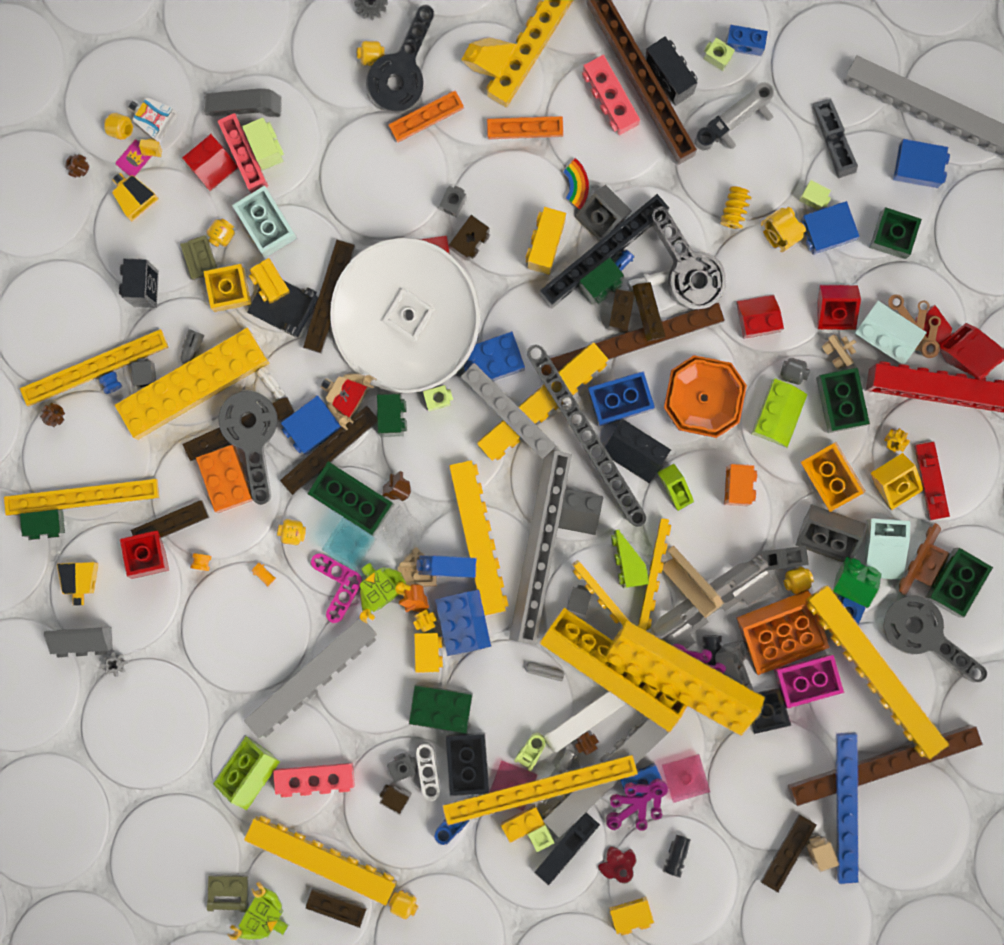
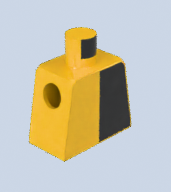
M119 173L112 179L118 186L112 193L127 218L131 221L136 219L159 199L153 191L133 175L126 179Z
M98 563L57 564L62 594H72L73 606L84 605V594H93L95 591Z

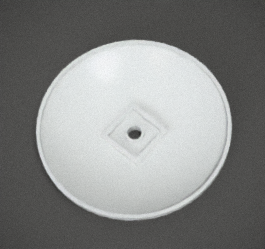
M396 238L385 240L366 248L346 266L336 283L332 296L331 326L340 353L357 374L371 375L377 378V381L372 380L371 384L385 390L413 393L428 390L444 383L464 366L478 338L480 305L471 278L452 255L426 241ZM408 309L414 313L412 320H408L405 317V312Z

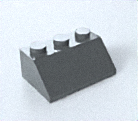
M811 504L804 518L795 546H806V549L844 562L846 556L854 558L864 540L866 524Z
M112 627L44 631L50 654H56L57 658L68 657V653H76V656H88V652L94 651L95 655H106L107 651L113 650Z

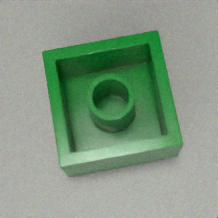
M846 556L836 574L833 592L869 608L879 591L882 573L874 567L861 564L855 558Z

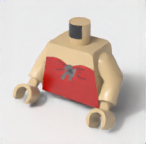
M346 374L343 377L339 376L335 383L327 378L323 380L320 388L328 392L326 397L328 401L327 408L345 430H348L346 427L348 422L353 424L351 419L369 391V388H374V386L370 385L371 381H377V378L371 375Z

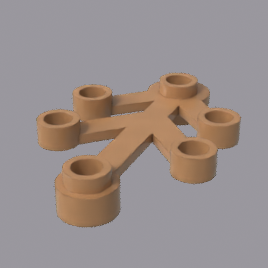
M895 294L889 298L888 305L891 309L897 310L902 317L922 330L924 329L926 312L930 307L927 301L923 300L918 303L919 312L916 323L904 307V299L901 295ZM895 298H898L900 300V304L898 306H895L893 304V300ZM921 303L927 304L926 310L920 308ZM938 316L930 318L928 338L924 336L920 341L921 343L915 349L921 351V354L926 358H934L940 351V346L935 341L938 326L941 324V319ZM937 318L939 320L938 325H932L931 320ZM928 345H932L934 347V350L932 352H928L926 350V347Z

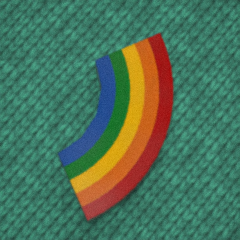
M575 158L564 170L563 174L568 179L570 185L566 200L580 211L588 197L589 180L583 165Z

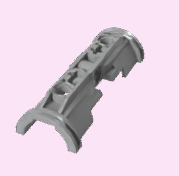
M760 555L749 562L736 565L709 584L724 603L714 612L720 608L726 611L741 600H744L749 607L768 593H773L779 589L768 571H764L768 564ZM686 599L661 616L656 625L647 630V632L670 645L680 644L687 649L696 643L691 634L709 622L707 617L705 618L689 599Z

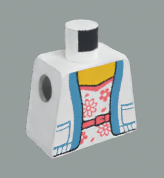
M145 98L142 104L133 100L128 107V110L135 114L132 119L133 122L152 139L159 142L178 114L174 108L149 98Z

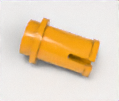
M259 562L251 571L254 576L256 575L268 587L276 577L264 567V564Z

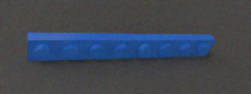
M856 732L836 733L837 861L839 864L837 866V881L839 884L858 883V741Z

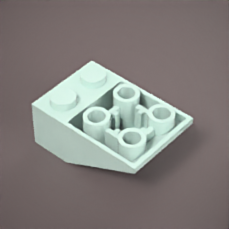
M867 520L865 566L876 568L882 573L881 578L901 580L904 577L910 541V521Z

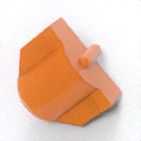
M412 584L410 585V590H404L405 596L399 601V604L405 607V612L414 610L420 613L429 608L423 586Z

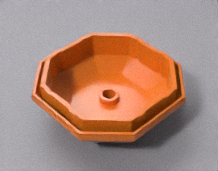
M693 355L671 370L664 409L679 431L718 438L740 423L747 385L732 363ZM701 395H706L707 401H702L700 399Z

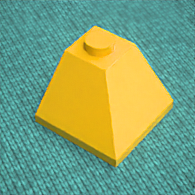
M487 37L470 43L461 60L473 72L500 79L517 45Z

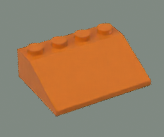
M808 590L736 617L757 675L830 648L825 630L818 622L821 619L817 614L813 615L806 606L809 604L806 599L811 596Z

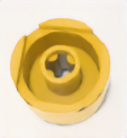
M789 206L787 208H779L761 221V226H765L763 233L766 239L774 248H781L780 252H785L802 240L803 233L806 232L805 226L798 222L793 209Z

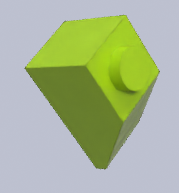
M675 464L658 472L660 480L677 511L694 502L686 480Z

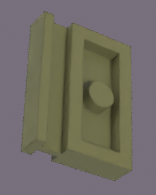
M207 235L189 240L186 243H180L192 280L204 277L203 271L218 269Z

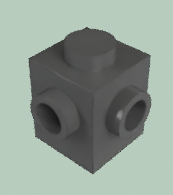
M404 753L393 757L394 761L387 764L394 783L417 773V761L415 757L411 758L410 754L405 756Z

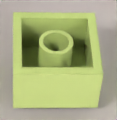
M260 118L242 126L262 170L283 162L281 156L284 155V152L278 140L275 139L277 136L270 122L266 123L264 118Z

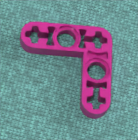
M316 554L311 559L312 567L341 583L326 612V617L330 622L338 623L344 618L363 580L356 571L324 554ZM323 557V562L329 564V561L333 562L329 566L328 572L324 571L326 567L322 565L319 568L317 567L316 558L320 559ZM334 566H340L342 569V574L339 577L332 575L331 571ZM356 575V580L359 582L358 584H353V586L351 587V589L355 590L354 593H352L350 590L344 589L343 587L344 585L349 587L351 583L349 577H354ZM342 592H347L350 596L347 603H342L339 600V595ZM337 602L339 605L345 606V609L340 608L338 611L340 617L333 620L330 612L337 609L338 606L334 605Z

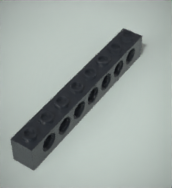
M658 193L540 290L539 295L551 309L578 288L579 281L608 258L613 259L652 227L648 220V212L652 208L664 207L669 211V206ZM657 211L655 219L659 221L662 218V213Z

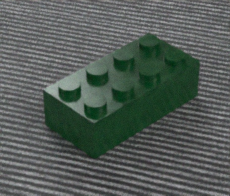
M329 461L307 493L372 536H375L395 505Z

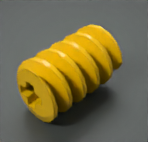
M732 186L729 189L731 193L727 196L728 201L725 202L726 208L723 209L724 215L721 216L723 222H720V224L732 229H742L743 226L739 222H744L745 218L741 214L748 213L743 207L750 206L745 201L751 200L752 197L747 195L750 192L749 190Z

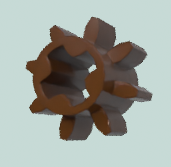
M81 154L69 156L65 163V168L69 170L68 175L74 178L85 176L89 170V164L86 162L87 157Z
M50 403L49 406L45 405L41 409L43 413L40 418H42L43 423L47 426L54 428L57 424L61 425L65 420L63 416L66 413L58 404Z
M587 731L576 738L578 743L575 744V747L579 753L584 752L586 756L598 749L596 744L599 741L595 734L590 735Z

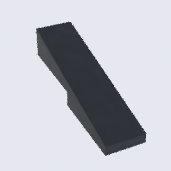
M832 99L813 104L838 178L856 173L858 164L845 137V129Z

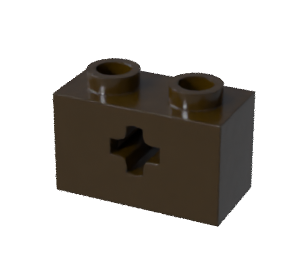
M470 215L450 242L449 249L467 262L470 258L474 259L479 252L477 248L481 243L485 244L489 239L490 228L473 215ZM474 236V242L470 241L468 243L467 237L471 238Z
M616 289L608 330L627 333L634 301V292Z
M391 782L390 785L386 784L379 795L382 798L380 804L400 815L412 793Z

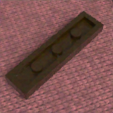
M200 500L131 530V533L135 536L158 530L160 537L164 538L210 517L203 500Z
M800 814L797 816L760 881L762 884L777 893L780 891L817 824Z

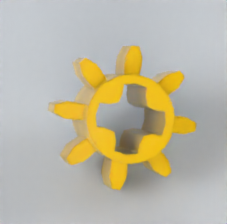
M901 428L895 431L891 429L884 439L887 442V448L894 453L899 450L904 452L906 446L910 443V440L907 439L908 433H905Z
M426 609L414 616L416 621L413 624L416 630L421 629L424 633L436 627L434 621L437 618L433 612L429 614Z

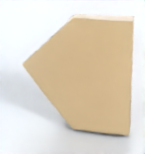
M415 547L407 558L399 564L398 571L402 573L406 584L409 586L419 584L423 587H437V576L418 575L416 568L419 555H425Z

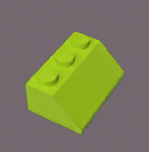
M776 378L773 379L756 420L752 435L788 448L808 394L789 383Z
M245 736L213 785L230 803L247 810L280 761L271 752Z

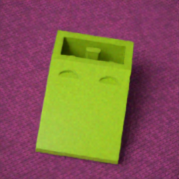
M615 530L611 540L613 547L617 548L618 553L614 557L616 566L620 565L621 573H618L619 584L623 585L624 588L649 584L646 564L619 530Z

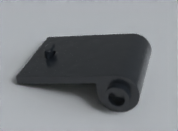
M284 281L290 293L270 304L268 300L263 301L259 294V291H261L259 288L247 313L298 338L318 300L317 292L308 287L306 290L300 289Z

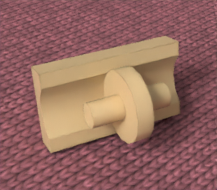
M834 334L822 346L827 355L834 350H837L840 356L832 361L837 370L854 363L846 349H848L851 355L856 352L852 346L857 343L855 339L849 342L846 336L841 339L845 345L843 346Z

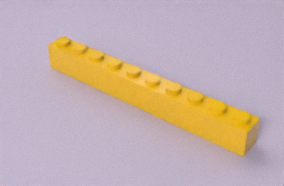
M824 585L806 599L809 603L806 605L813 615H818L821 619L818 622L823 629H828L831 632L832 641L837 646L840 645L843 648V655L849 662L853 661L856 665L854 669L861 678L865 677L868 681L866 685L873 694H878L881 698L878 700L884 709H889L892 713L890 716L897 725L900 724L903 727L904 736L909 741L912 740L915 743L917 753L921 757L925 756L931 759L949 744L829 586Z

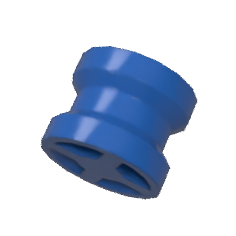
M116 372L108 373L98 380L103 385L105 394L115 392L122 387L121 382L117 380Z

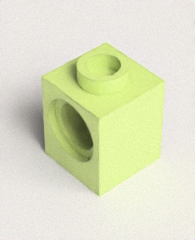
M716 38L713 43L709 42L704 49L706 53L704 60L723 71L735 50ZM716 50L720 51L722 56L717 57L713 52Z
M810 180L799 201L819 211L822 207L826 208L831 199L828 195L831 190Z
M445 385L423 391L429 412L451 406L450 401L453 400L451 390H446ZM437 393L444 395V400L440 403L435 402L433 399Z
M546 824L528 834L537 852L554 844V839Z

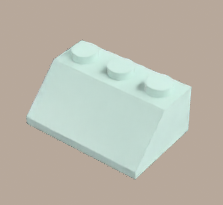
M877 301L855 334L900 364H905L927 332L880 301Z

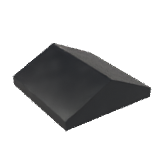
M781 688L757 692V694L765 698L760 718L752 722L754 734L791 726Z

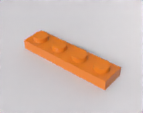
M455 90L388 125L398 143L463 110L464 105Z
M563 116L487 119L488 140L563 137Z

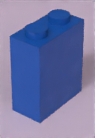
M903 139L898 147L893 181L939 188L942 183H945L947 172L944 171L945 165H948L950 159L948 147Z
M847 201L804 215L801 218V223L806 228V232H804L808 239L806 240V245L809 251L812 250L813 255L856 241L860 237Z
M318 395L281 422L284 427L281 429L287 438L292 437L295 441L293 444L295 449L299 453L303 452L305 455L342 427Z
M419 555L416 568L418 575L475 578L476 558Z

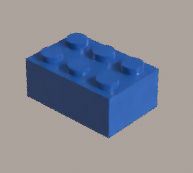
M513 331L475 344L469 359L463 366L466 372L475 363L492 381L525 371V365Z
M644 371L592 386L587 390L598 427L655 409Z
M479 590L435 599L447 656L492 647Z

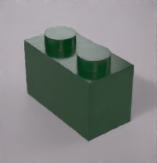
M63 510L20 514L22 537H28V540H39L40 536L47 535L48 538H58L59 534L65 533Z

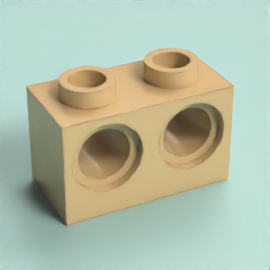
M820 836L809 839L810 842L806 843V847L816 869L822 872L839 865L832 845L827 839Z

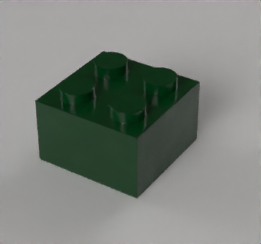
M885 207L880 212L869 248L907 259L911 255L922 219Z
M608 258L579 281L578 288L591 305L595 303L600 304L607 298L606 296L610 291L614 293L616 289L622 286L624 274L613 260Z
M401 394L377 395L378 434L381 437L404 436V432L407 431V420L403 418V413L407 412V404Z

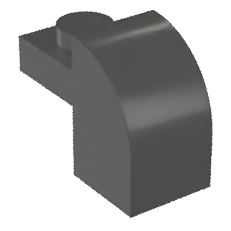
M806 546L762 551V558L768 564L764 571L809 565Z

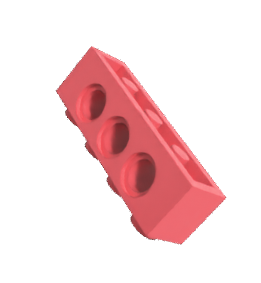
M604 54L585 64L582 76L586 83L589 82L591 84V92L594 98L600 100L602 104L600 108L603 114L609 116L611 120L609 124L614 132L617 131L621 135L638 126L640 118ZM603 77L606 81L599 83L596 81V78ZM612 93L615 97L613 99H607L605 97V94ZM621 109L624 114L618 116L614 113V110Z
M234 113L218 120L249 191L253 193L263 186L269 187L236 114Z
M353 763L274 770L275 795L281 794V797H291L292 793H300V796L312 795V791H319V794H329L331 790L339 789V792H350V788L355 786ZM330 774H336L339 777L337 784L329 781ZM312 775L319 778V785H312L310 783ZM292 777H297L300 780L299 787L291 785L290 780Z

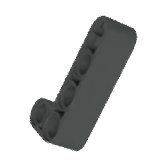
M270 89L205 94L204 114L207 116H227L234 113L236 115L261 113L268 117H280L281 96Z
M744 641L724 644L716 653V663H722L726 667L725 676L754 691L743 663L748 656L746 643Z

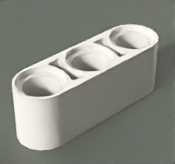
M423 743L416 751L421 790L426 800L433 801L440 794L435 751L431 744ZM423 747L429 748L431 755L429 757L421 756L420 749ZM431 767L434 774L427 777L424 775L423 769ZM427 787H435L437 793L434 796H429L426 793Z

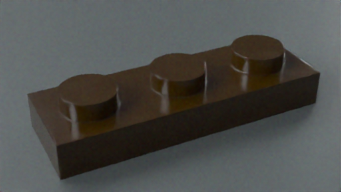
M651 282L633 285L647 341L665 338Z
M315 889L311 890L305 909L359 928L362 925L367 910L366 907Z

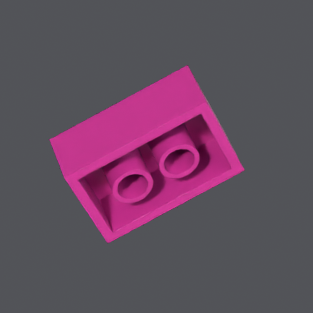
M828 654L774 669L786 708H792L844 693L834 655Z

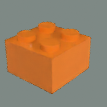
M730 464L726 467L724 505L749 506L756 500V490H753V483L757 481V470H754V465Z

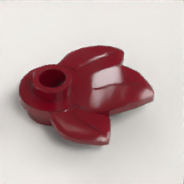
M609 847L607 862L599 864L598 868L603 876L608 879H616L623 884L629 883L634 876L633 867L636 864V855L632 849L627 850L623 854L618 848ZM622 870L627 871V875L625 877H621L620 872Z

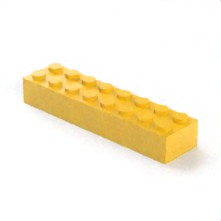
M247 327L115 404V407L132 437L139 440L270 363L253 333Z
M563 608L539 644L670 733L681 719L687 705L604 660L613 640L566 608Z
M629 621L624 623L615 636L604 660L740 736L743 735L761 712L765 697Z

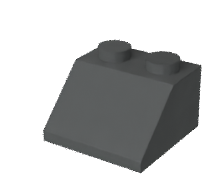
M604 185L594 192L575 218L600 241L619 226L632 210L608 186Z
M565 489L558 528L596 535L604 496Z

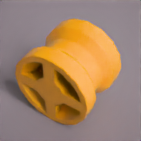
M192 554L193 563L190 565L191 569L210 570L208 564L212 556Z

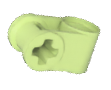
M540 733L532 734L524 747L519 751L514 762H519L531 772L545 748L544 736ZM534 738H539L542 740V745L536 748L531 744V741Z

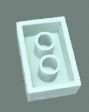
M265 186L232 205L265 258L297 239Z

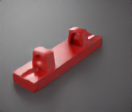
M935 441L914 445L929 521L950 517Z

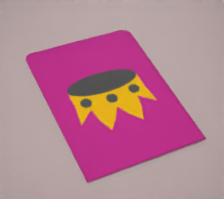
M137 139L132 142L115 162L129 176L133 175L134 177L152 157L142 155L139 147L140 142Z

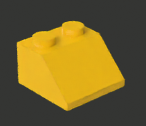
M901 453L870 473L874 485L891 510L923 491L916 466L904 453Z

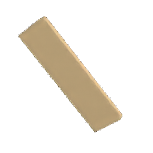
M673 545L668 549L672 559L663 565V571L706 618L724 603L717 592Z

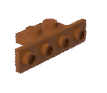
M936 523L927 530V538L924 544H920L918 547V555L915 561L912 560L910 562L907 576L903 577L899 583V592L904 596L907 595L914 580L933 587L950 555L948 551L933 545L941 531V527Z

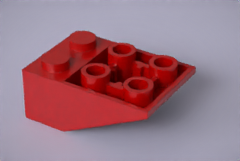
M968 323L961 326L940 345V352L947 364L980 380L1004 360V348L980 329Z

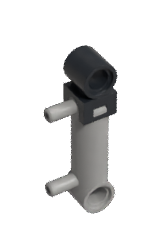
M766 82L758 84L753 91L722 115H718L711 120L707 127L701 128L695 138L697 148L708 150L713 146L715 140L718 143L722 139L730 149L735 148L736 143L728 133L758 110L767 121H770L773 115L765 105L773 97L774 89L772 85ZM760 91L766 92L767 95H768V97H766V98L761 97V96L759 95V92H760ZM701 136H708L710 141L703 142Z

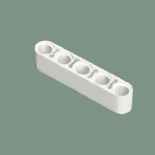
M607 691L547 733L544 739L552 751L556 753L625 705L626 702L610 691Z

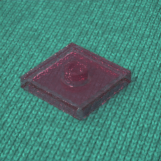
M699 754L662 764L673 803L710 792Z
M501 760L489 793L535 781L538 774ZM526 804L514 808L524 811Z

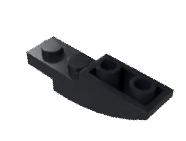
M586 812L534 873L549 886L600 824Z

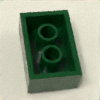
M858 367L822 374L816 377L828 434L864 427L870 424Z
M960 547L953 548L933 587L930 588L925 598L953 615L965 618L993 567Z
M416 684L409 724L467 733L473 693Z

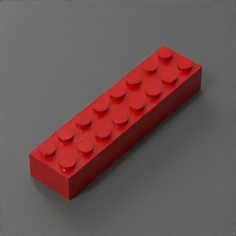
M879 361V364H875L868 370L866 391L1004 413V380L990 382L986 381L987 378L985 377L981 380L976 377L972 379L967 378L968 375L959 373L953 376L948 375L947 371L941 370L934 373L929 372L928 368L918 367L915 370L910 369L909 365L899 364L896 367L890 366L891 363Z

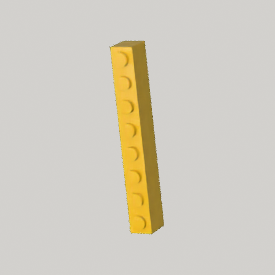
M591 342L561 368L558 373L571 394L574 395L578 392L577 387L580 384L586 385L593 378L591 375L595 371L601 372L607 366L606 362L609 359L594 342ZM559 381L552 383V391L557 392L561 389ZM544 384L518 406L535 424L538 421L542 423L549 417L548 412L553 408L554 410L559 408ZM502 420L483 436L477 444L492 461L494 459L498 461L506 454L505 450L509 446L513 448L520 442V436Z
M472 460L449 465L470 558H476L475 582L477 590L480 591L484 614L486 616L506 611L505 607L509 605L507 596H502L501 588H504L502 576L498 577L497 573L500 565L498 557L494 558L493 550H496L494 539H490L488 532L492 531L490 521L485 520L484 513H487L485 501L481 502L480 494H483L481 482L477 483L476 476L479 475L477 464H473Z
M260 815V817L256 816L253 819L244 841L385 906L387 905L397 882L394 880L393 875L386 872L381 874L376 871L377 868L366 864V866L359 864L358 859L352 856L346 858L341 855L339 850L334 848L329 850L323 847L324 844L317 840L309 841L305 839L306 836L300 832H295L294 834L288 831V827L282 824L270 823L271 820L265 816Z

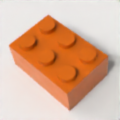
M230 445L196 457L216 513H221L253 501L251 488L236 446Z

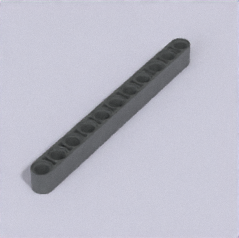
M531 345L527 349L528 359L621 510L633 526H643L646 522L645 512L542 346ZM534 348H539L541 351V356L537 359L531 357V351ZM547 364L551 367L549 375L541 373L543 365ZM555 381L561 383V389L557 392L551 389V385ZM564 398L571 399L570 407H562L561 402ZM575 414L581 415V422L579 424H573L571 421L572 416ZM584 431H590L592 434L588 441L582 440V433ZM595 447H600L602 450L601 455L598 457L592 456V450ZM606 463L612 466L609 473L602 472V467ZM615 480H620L622 483L619 489L612 488V483ZM630 496L631 503L624 506L622 504L623 498ZM636 512L641 513V519L634 522L632 520L633 514Z

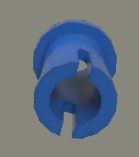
M627 249L622 251V255L614 262L621 272L630 261L633 262L635 257Z

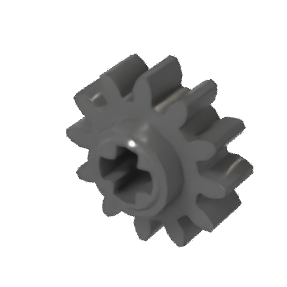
M371 0L354 1L355 6L358 7L357 13L363 12L364 19L368 15H370L371 20H374V15L381 18L380 11H387L384 5L388 4V0H372L373 5H369Z

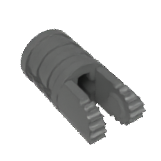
M188 329L186 339L182 345L183 351L180 358L183 364L194 359L196 353H199V348L205 335Z

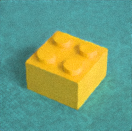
M242 264L203 271L210 308L214 312L252 304L245 268Z

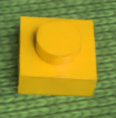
M140 139L139 147L142 155L161 157L162 148L159 141Z

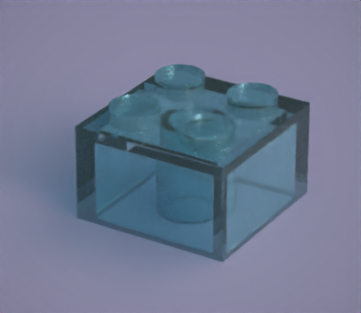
M342 518L322 550L353 571H357L377 539L352 522Z

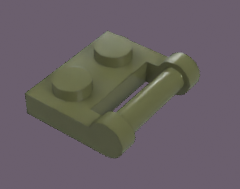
M208 876L207 912H214V910H240V912H247L248 876ZM215 896L241 897V902H215Z

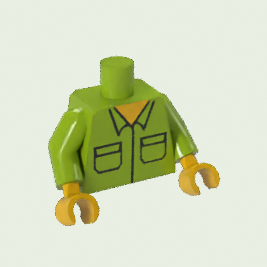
M368 563L361 569L367 579L360 583L361 621L367 624V618L374 620L375 616L371 613L372 611L380 610L399 594L405 596L404 590L411 589L406 584L401 572L386 567L376 571L371 563Z
M257 882L256 884L259 889H251L255 898L238 926L240 928L238 929L235 925H231L229 928L235 932L227 934V936L232 940L238 938L256 940L268 938L272 930L283 935L289 925L279 919L284 910L275 892L264 888L260 882Z

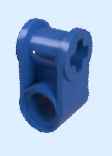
M445 818L435 831L434 837L436 842L440 845L448 844L468 824L469 820L447 825ZM446 830L449 833V837L446 840L439 839V831Z

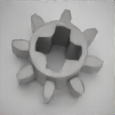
M114 652L111 653V658L104 657L106 663L102 667H106V675L113 672L114 677L118 676V671L125 672L123 667L128 662L123 661V654L116 657ZM112 661H117L116 665L118 668H112L114 665Z

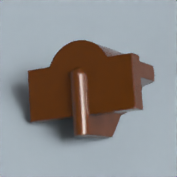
M399 471L396 475L390 474V480L383 486L382 496L388 497L391 500L399 499L404 501L408 499L411 494L410 481L403 478L402 471Z

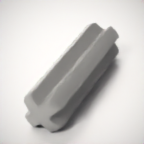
M529 663L526 671L530 674L557 681H562L564 678V672L534 663Z

